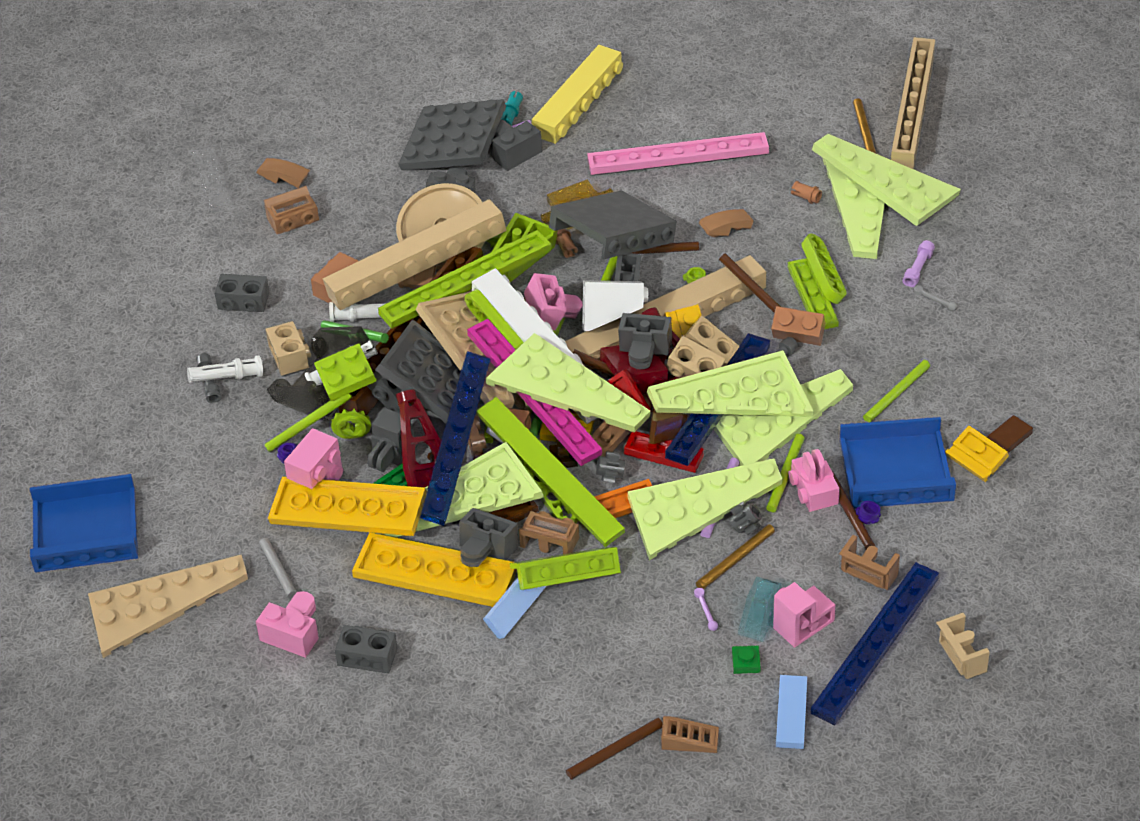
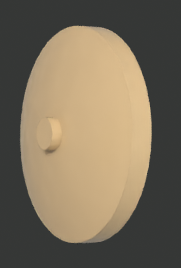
M444 183L426 187L410 197L402 207L396 224L398 241L405 240L482 203V201L470 189L460 185ZM485 241L474 247L482 248ZM447 260L438 263L436 269H441Z

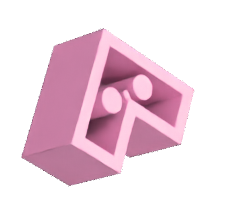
M312 428L284 461L287 479L310 489H313L322 480L338 481L343 474L338 439Z
M794 582L786 588H781L774 595L773 628L794 648L835 620V604L815 586L804 591Z

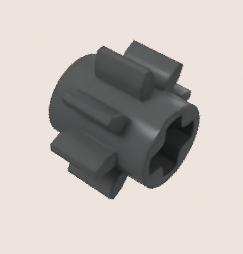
M606 451L605 457L599 456L596 475H602L601 481L615 483L616 478L622 479L625 460L619 459L620 454Z
M743 501L731 509L733 515L729 520L732 527L738 533L745 531L749 535L761 526L758 521L762 519V515L753 503L746 505Z

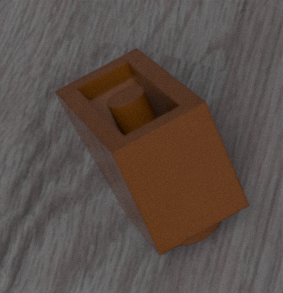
M653 406L649 444L679 438L681 428L686 429L688 414L656 413Z

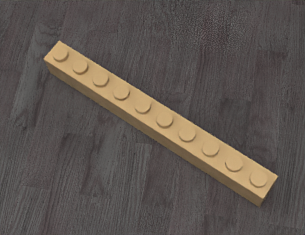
M751 255L735 262L762 289L766 288V271ZM724 267L644 304L642 309L630 314H641L649 308L656 307L660 315L664 316L665 312H672L698 304L701 315L705 317L713 312L722 310L730 304L740 302L743 298L754 293L727 267ZM621 318L566 340L568 349L572 353L576 349L600 360V348L619 345L618 329ZM583 364L589 370L594 369L588 365Z

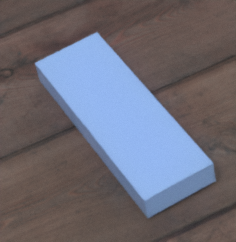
M517 578L483 618L484 622L497 638H504L546 586L520 590Z
M780 675L776 747L804 749L807 676Z

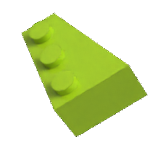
M515 212L506 227L507 231L503 232L492 252L536 230L551 243L552 250L556 245L558 230L554 231L545 223ZM547 253L502 275H505L512 282Z

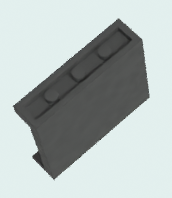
M620 190L551 206L549 228L556 231L574 227L603 244L601 258L608 259L673 243L677 221Z

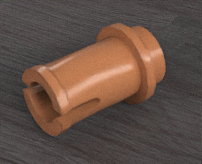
M796 181L792 186V189L796 191L791 190V194L808 200L810 204L813 202L818 203L821 199L822 191L817 186L811 187L799 181Z
M566 229L558 230L556 244L561 248L563 255L566 258L575 256L574 253L577 254L578 249L571 240V233Z

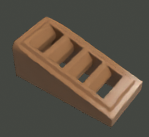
M663 716L662 750L717 753L719 727L676 717ZM682 733H687V738L682 737ZM693 734H699L698 740L693 739ZM705 734L710 735L709 743L704 742Z

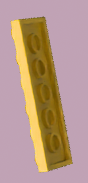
M282 476L268 520L270 524L414 536L427 492L425 488L333 480L319 481L313 489H310Z
M369 532L353 567L352 575L353 578L493 607L512 585L517 569H510V563H514L512 561L488 556L478 567H469L461 562V551Z

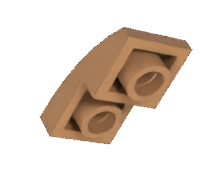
M266 158L256 173L275 184L281 178L299 188L307 178L310 170L289 161Z
M734 209L706 216L700 219L699 224L706 231V234L718 237L719 235L729 236L731 228L735 230H741V228L751 229L754 220L744 209Z

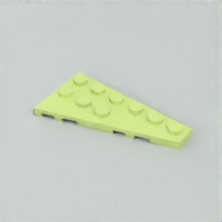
M830 134L825 135L813 144L812 150L916 226L955 199L961 191L957 187Z
M823 158L837 207L842 216V223L847 232L853 257L877 259L885 203Z
M535 333L486 378L487 385H500L506 387L509 392L516 394L518 391L530 395L533 400L567 411L570 408L581 412L582 416L588 418L592 415L604 419L607 424L631 432H635L650 417V410Z
M784 351L649 386L647 390L656 413L812 416L814 412Z
M839 369L801 384L814 411L812 416L725 414L712 419L711 427L733 457L739 460L740 466L765 461L773 451L783 447L796 434L807 428V424L812 420H817L822 416V412L827 408L836 405L853 391V384L844 372Z
M507 442L425 487L427 497L416 532L461 520L472 508L488 513L540 499L544 496L531 475ZM384 534V535L390 536V537H399V536H402V535H394V534Z
M773 458L628 491L627 497L649 561L655 558L657 553L662 550L676 546L677 542L681 539L693 536L708 525L721 520L725 514L744 501L746 503L753 498L757 499L782 484V477Z

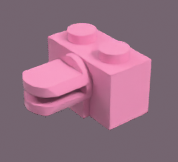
M534 273L524 291L528 305L533 306L537 310L539 317L544 322H548L553 330L557 329L563 317L575 319L582 308L581 299L576 295L564 294L563 288L558 285L557 278L553 275Z
M812 450L811 454L810 452H804L803 457L792 459L791 471L788 472L789 480L792 486H797L799 500L802 504H806L809 512L837 505L839 502V487L833 477L832 470L827 461L824 460L820 450Z
M304 591L297 592L286 608L269 602L256 620L259 640L306 658L319 639L316 620L311 618L316 611L315 600L312 594Z

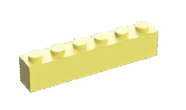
M598 45L532 118V125L541 131V139L556 144L561 137L566 135L572 124L577 123L579 116L589 109L594 99H598L601 91L610 85L616 74H620L622 71L621 52L602 45Z

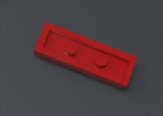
M637 431L631 433L624 447V455L696 473L704 456L703 448L672 440L649 444L650 435Z

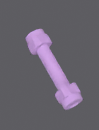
M925 240L919 245L918 256L913 266L907 269L902 280L904 285L915 287L920 280V271L926 259L931 258L935 249L932 242Z

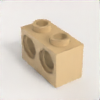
M703 316L685 334V337L725 358L724 366L727 365L740 347Z
M293 321L265 329L270 351L281 376L309 368L307 359L311 357L309 346L307 343L303 344L305 341L302 330H297Z
M682 336L668 357L666 368L673 376L683 378L701 373L700 370L709 371L723 367L726 359ZM679 358H684L688 360V362H683Z

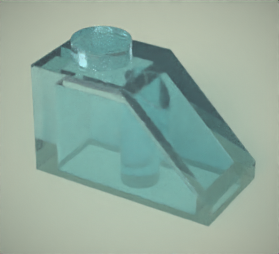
M756 576L747 595L738 635L761 642L764 641L774 618V595L782 588L781 583Z

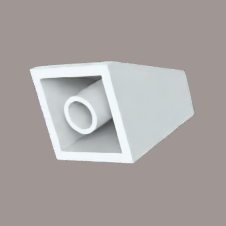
M583 280L582 329L584 331H591L621 318L623 313H632L642 309L643 303L648 302V288L644 287V283L641 281Z

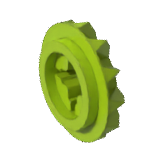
M344 409L342 413H335L334 419H331L332 431L344 439L361 438L371 429L370 416H365L364 411L356 412L355 409L352 411Z

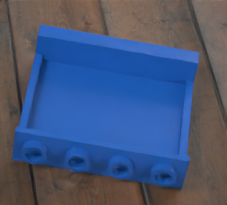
M941 417L840 424L839 441L850 499L854 509L860 507L864 501L875 502L879 507L954 501L956 482L955 478L950 476L940 432Z
M132 474L30 487L33 500V549H30V558L35 573L138 558L136 495Z

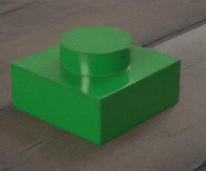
M759 645L732 646L733 674L760 673Z

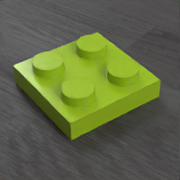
M359 343L314 362L330 401L376 382V378Z

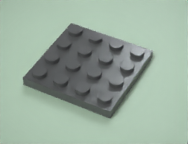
M504 99L423 107L398 163L400 169L416 170L483 164L506 108Z
M413 319L375 369L384 379L391 381L399 387L402 392L415 389L417 398L420 399L423 407L434 413L446 425L451 426L455 430L460 426L479 397L437 338Z

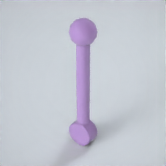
M696 588L694 596L700 600L709 622L708 629L715 631L718 628V623L713 620L704 599L705 591L703 588Z

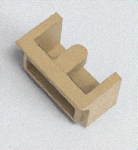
M960 613L936 623L941 629L940 644L959 673L964 675L966 679L987 672L990 652L987 648L975 652L971 646V643L974 642L975 634L970 630L964 631L966 616L964 613Z

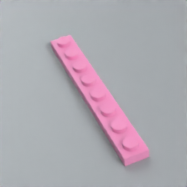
M765 132L594 152L587 153L590 173L594 175L769 154V145Z

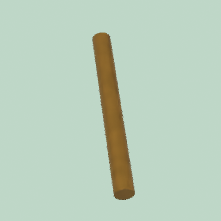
M856 98L853 100V105L865 149L876 153L862 100Z
M770 524L765 526L696 582V586L703 589L709 586L775 532L773 526Z

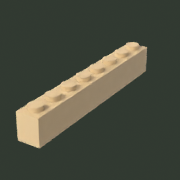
M913 38L893 141L891 160L911 169H914L934 61L935 39Z
M490 199L323 278L328 297L341 311L507 231L503 214Z

